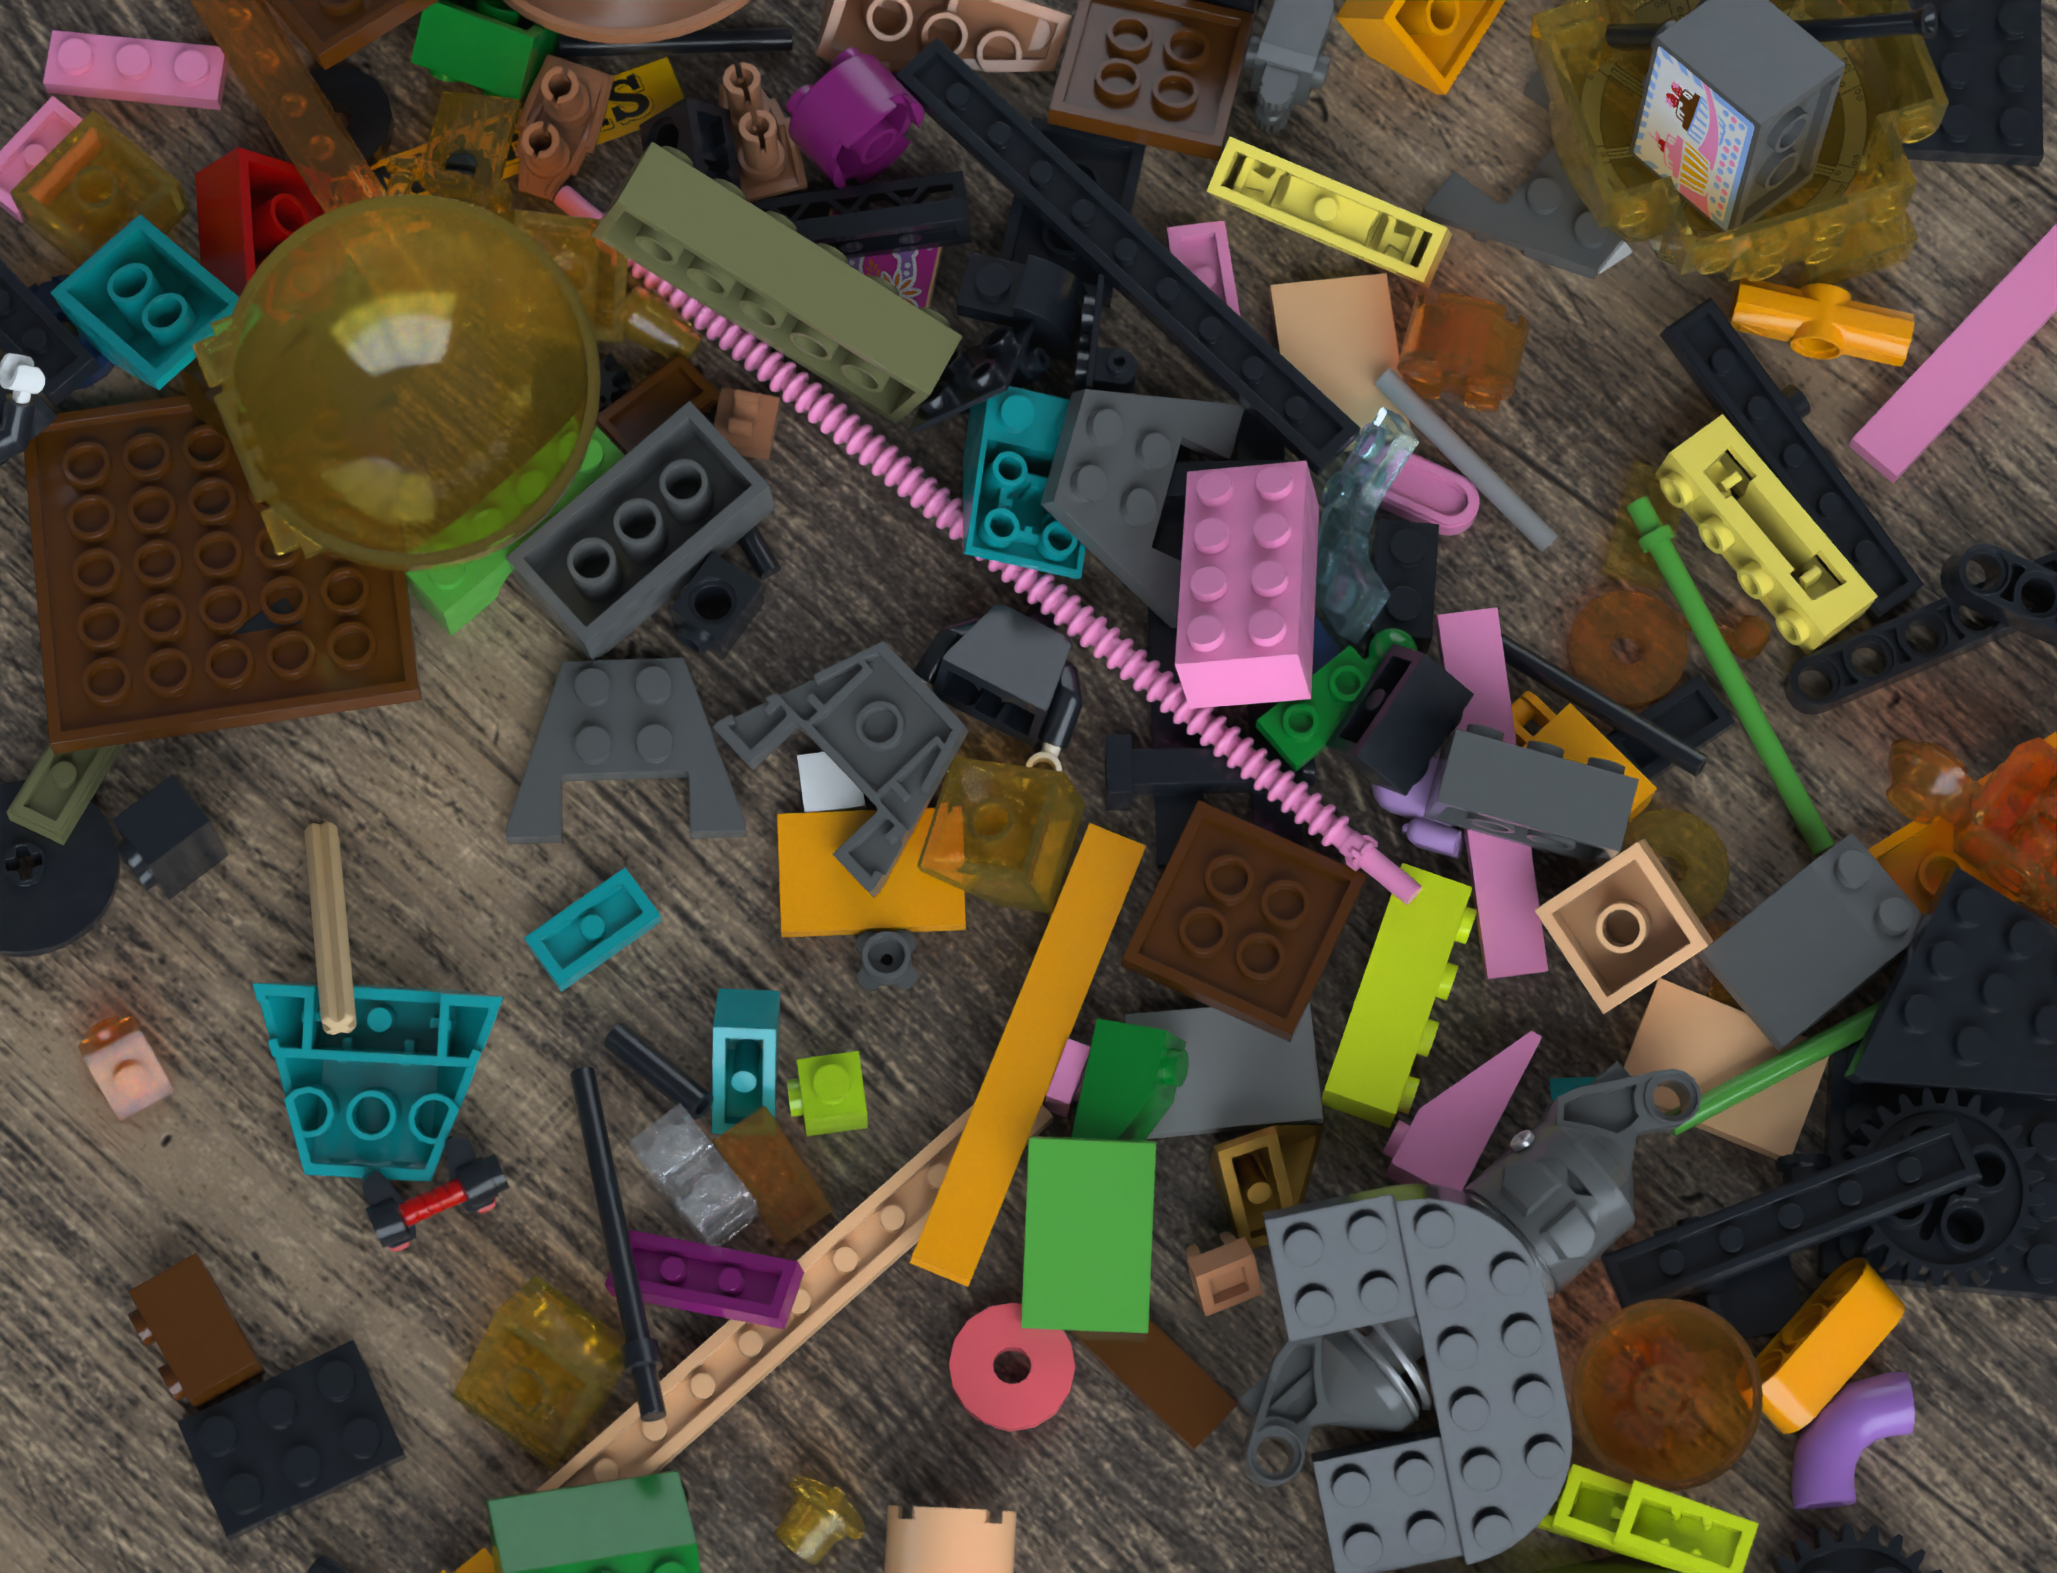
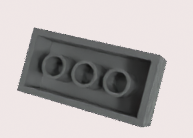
M689 401L506 556V559L515 579L590 660H600L685 587L711 552L721 556L775 509V504L769 484Z

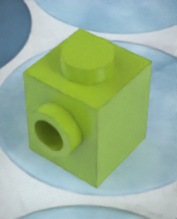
M859 1051L796 1059L799 1078L786 1081L791 1117L804 1115L806 1137L868 1128Z

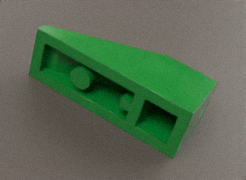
M1097 1019L1071 1138L1145 1141L1173 1104L1176 1088L1181 1087L1186 1079L1189 1066V1057L1185 1050L1186 1042L1164 1029Z

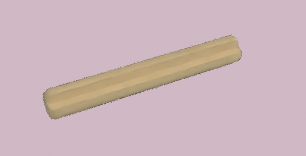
M329 821L322 824L311 823L305 829L304 834L320 1016L323 1030L331 1035L339 1032L349 1033L353 1031L357 1023L338 829L334 823Z

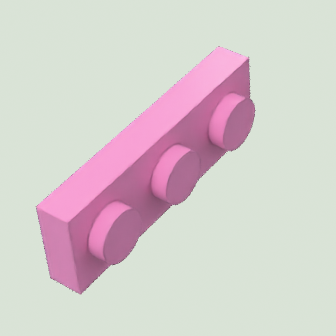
M52 30L43 84L46 92L50 94L221 110L229 55L226 47Z

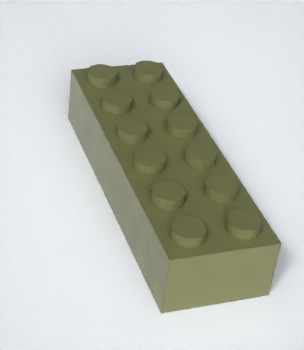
M651 142L623 179L593 230L592 236L895 424L930 396L963 337L950 328V323L944 316L929 308L915 307L899 297L898 289L887 280L873 275L866 276L848 265L846 256L836 248L823 243L816 245L797 233L794 223L785 216L773 211L764 212L745 200L744 193L734 184L718 178L713 180L693 167L691 159L678 149L670 146L660 147Z

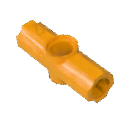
M1740 276L1737 282L1728 321L1736 331L1789 342L1790 348L1794 352L1808 358L1827 360L1844 354L1902 367L1906 360L1915 324L1914 314L1852 301V296L1848 291L1831 284L1813 283L1798 289Z

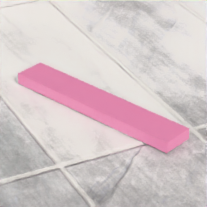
M2057 223L1851 439L1848 446L1891 483L1894 484L2057 311Z
M1498 608L1436 615L1434 619L1441 667L1474 694L1464 709L1463 717L1455 730L1466 731L1468 724L1482 725L1504 733L1502 742L1517 745ZM1464 828L1471 885L1473 887L1474 907L1477 909L1476 921L1484 979L1489 980L1547 972L1548 964L1542 921L1534 911L1539 907L1531 847Z

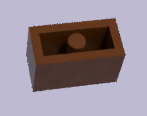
M197 1253L128 1291L138 1308L128 1314L129 1319L146 1347L157 1342L168 1362L159 1367L158 1371L176 1402L186 1396L199 1411L266 1372L209 1269Z

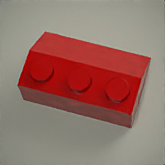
M240 147L235 148L195 174L201 266L239 298L248 302L274 323H277L286 313L294 317L333 301L328 294L332 291L334 283L331 274L340 265L332 176Z

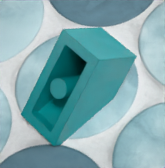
M718 988L713 1023L712 1134L774 1136L780 1045V991Z

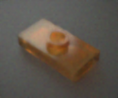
M766 1106L760 1107L711 1140L779 1245H784L834 1211Z

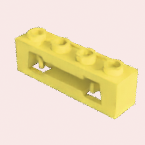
M1229 137L1207 188V192L1220 201L1427 288L1430 287L1452 236L1450 230L1445 226L1233 137Z
M1723 414L1669 452L1655 473V477L1660 481L1661 490L1667 500L1675 507L1682 508L1698 526L1700 537L1705 545L1726 559L1737 572V579L1743 590L1749 596L1759 599L1775 617L1777 628L1782 636L1791 644L1798 645L1806 655L1818 650L1858 620L1878 597ZM1727 449L1733 455V457L1739 462V464L1753 478L1751 481L1738 467V465L1733 461V459L1727 454ZM1731 488L1740 498L1735 500L1731 495ZM1815 555H1818L1821 558V560L1827 565L1830 571L1841 582V586L1820 564ZM1792 572H1794L1796 576L1800 575L1802 572L1804 573L1799 577V583H1797L1796 580L1791 576Z

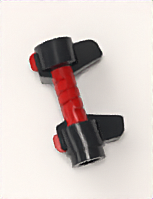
M456 1133L445 1139L449 1181L431 1189V1191L428 1190L408 1200L398 1192L379 1170L365 1174L362 1177L361 1185L370 1207L366 1208V1211L382 1247L388 1246L393 1252H399L408 1248L410 1245L409 1241L416 1238V1223L458 1204H461L469 1213L478 1211L483 1214L492 1210L496 1205V1197L499 1196V1193L510 1188L495 1154L484 1159L482 1156L477 1158L465 1134Z

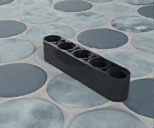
M1986 543L1969 547L1947 559L1942 567L1940 580L1942 589L1951 600L2057 647L2056 572L2000 547ZM1969 560L1977 562L1985 572L1986 580L1982 589L1973 586L1967 578L1966 566ZM2024 584L2034 588L2039 595L2040 605L2037 613L2029 611L2022 603L2021 590Z

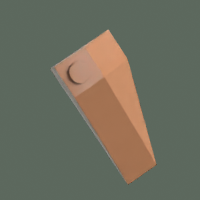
M825 0L815 55L834 61L844 50L856 47L862 54L875 56L890 73L899 72L938 37L974 71H1054L1072 15L1031 0Z

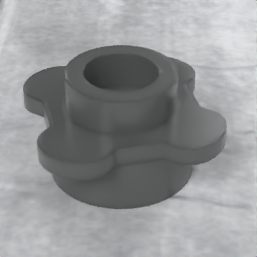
M898 930L896 933L882 931L875 934L873 931H866L859 935L855 945L856 950L861 954L862 968L857 973V982L861 988L866 991H875L879 986L896 985L901 990H908L915 985L918 973L912 966V952L916 948V938L911 932ZM885 955L893 959L892 963L888 966L881 963V958Z

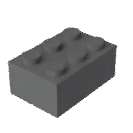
M1468 724L1466 731L1456 729L1443 744L1423 817L1602 866L1621 851L1639 779L1624 775L1625 766L1610 760L1593 757L1588 759L1587 765L1563 758L1564 749L1539 741H1528L1527 748L1502 742L1504 733L1477 724Z

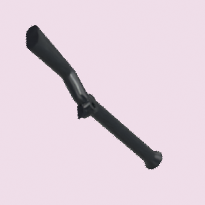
M1931 3L1925 4L1918 10L1794 21L1819 42L1919 34L1927 39H1933L1938 28L1937 12ZM1667 22L1610 23L1606 27V41L1610 47L1620 51L1652 49L1651 42L1653 37Z

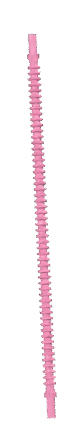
M569 185L561 188L554 198L556 206L592 234L603 215L601 211ZM593 236L594 245L600 250H609L612 254L620 257V267L626 269L632 266L631 273L634 278L645 277L644 286L646 288L652 289L657 287L656 294L658 298L666 299L669 297L670 308L676 310L682 307V318L686 320L695 318V329L702 330L707 328L706 335L709 340L719 338V348L721 350L732 349L731 355L733 360L740 361L745 359V370L751 372L757 369V379L759 381L770 380L769 387L773 392L782 390L784 402L795 401L796 412L803 413L808 411L807 418L810 423L814 424L820 421L822 433L828 434L833 432V442L839 445L845 442L847 444V454L854 455L859 453V463L865 466L871 463L873 475L879 476L884 474L886 486L898 485V496L905 497L910 495V505L914 508L922 505L925 518L929 519L935 516L937 518V528L944 529L949 527L950 539L956 540L960 537L963 539V500L960 498L950 500V490L946 487L938 490L935 477L925 479L923 477L925 473L923 467L911 468V457L905 455L899 458L897 446L891 445L886 447L884 435L879 434L874 437L872 435V425L865 424L860 426V416L856 413L848 416L846 404H834V394L828 392L822 395L821 383L814 382L809 384V374L804 371L797 374L795 362H783L784 354L779 351L771 353L772 347L763 341L759 343L758 338ZM975 556V559L977 561L985 560V558ZM988 559L989 571L1001 570V580L1005 583L1013 580L1016 593L1020 594L1026 591L1028 593V603L1035 604L1040 602L1042 604L1040 607L1041 614L1048 615L1053 613L1055 615L1053 622L1057 626H1061L1064 623L1067 624L1068 636L1080 635V645L1084 648L1092 645L1095 658L1105 656L1108 659L1106 662L1108 669L1119 667L1121 669L1120 679L1127 680L1132 678L1135 691H1141L1142 689L1147 691V701L1154 702L1159 700L1161 702L1160 712L1167 713L1172 711L1175 724L1186 722L1188 725L1186 729L1187 734L1194 735L1199 733L1202 746L1212 744L1215 747L1213 750L1215 757L1226 755L1228 757V768L1239 766L1242 769L1240 772L1242 779L1254 778L1255 790L1267 789L1269 791L1267 795L1268 801L1274 802L1279 799L1282 802L1281 811L1283 813H1288L1291 810L1294 811L1296 814L1294 818L1295 823L1307 822L1310 825L1308 833L1310 835L1320 833L1323 836L1322 845L1329 846L1333 844L1345 856L1346 864L1354 871L1362 868L1406 905H1409L1416 898L1422 886L1376 849L1378 846L1377 840L1369 834L1362 835L1358 831H1354L1348 826L1349 817L1347 815H1342L1339 818L1334 815L1335 805L1328 804L1323 806L1320 803L1322 800L1320 793L1308 794L1307 782L1303 781L1296 784L1293 781L1295 776L1293 771L1281 772L1280 760L1268 761L1266 759L1267 749L1261 748L1256 751L1253 748L1254 739L1252 737H1247L1244 740L1239 737L1240 727L1233 726L1228 728L1225 715H1220L1217 718L1213 716L1214 707L1189 709L1181 682L1178 684L1172 682L1173 672L1166 671L1161 673L1158 660L1147 662L1146 650L1134 651L1132 649L1134 645L1133 639L1127 638L1122 641L1119 638V628L1107 629V618L1101 616L1095 619L1093 617L1094 608L1090 605L1082 608L1079 595L1068 597L1066 595L1068 591L1067 585L1060 584L1055 586L1053 584L1055 580L1054 575L1051 573L1042 575L1041 571Z

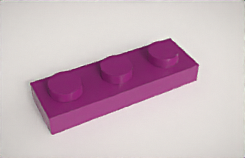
M628 1230L643 1302L785 1329L804 1276V1271L798 1261ZM609 1271L604 1286L611 1296L616 1297L611 1271Z

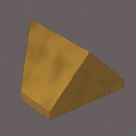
M1325 1125L1270 1126L1213 1147L1209 1168L1233 1233L1237 1239L1245 1237L1252 1250L1269 1244L1262 1212L1304 1203Z

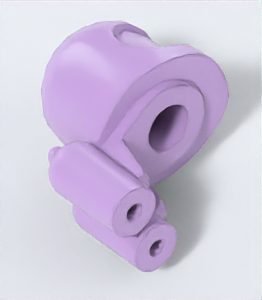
M1439 755L1437 758H1431L1425 776L1411 788L1407 796L1374 785L1371 782L1373 796L1381 808L1390 813L1411 819L1409 824L1406 823L1402 826V833L1407 835L1408 840L1414 846L1452 858H1460L1465 844V835L1462 834V831L1457 830L1454 825L1423 817Z

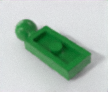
M1387 628L1378 632L1372 638L1368 647V657L1364 660L1351 645L1312 675L1311 699L1280 701L1257 719L1255 727L1294 772L1298 771L1327 747L1325 745L1393 643L1417 651L1413 638L1407 632L1398 628Z

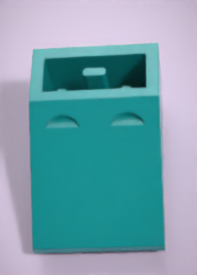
M1009 386L1007 391L970 408L963 454V554L1078 580L1082 577L1086 547L1041 505L1070 400Z

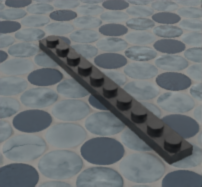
M938 37L895 74V78L922 105L925 113L1099 274L1105 275L1104 279L1300 461H1307L1308 468L1315 475L1318 476L1359 437L1361 428Z

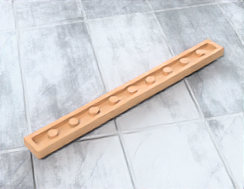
M974 1105L797 1260L804 1271V1276L785 1329L730 1319L660 1381L666 1409V1416L652 1422L642 1421L638 1402H636L536 1491L655 1474L672 1461L918 1242ZM1043 1105L1029 1136H1038L1053 1122V1115Z

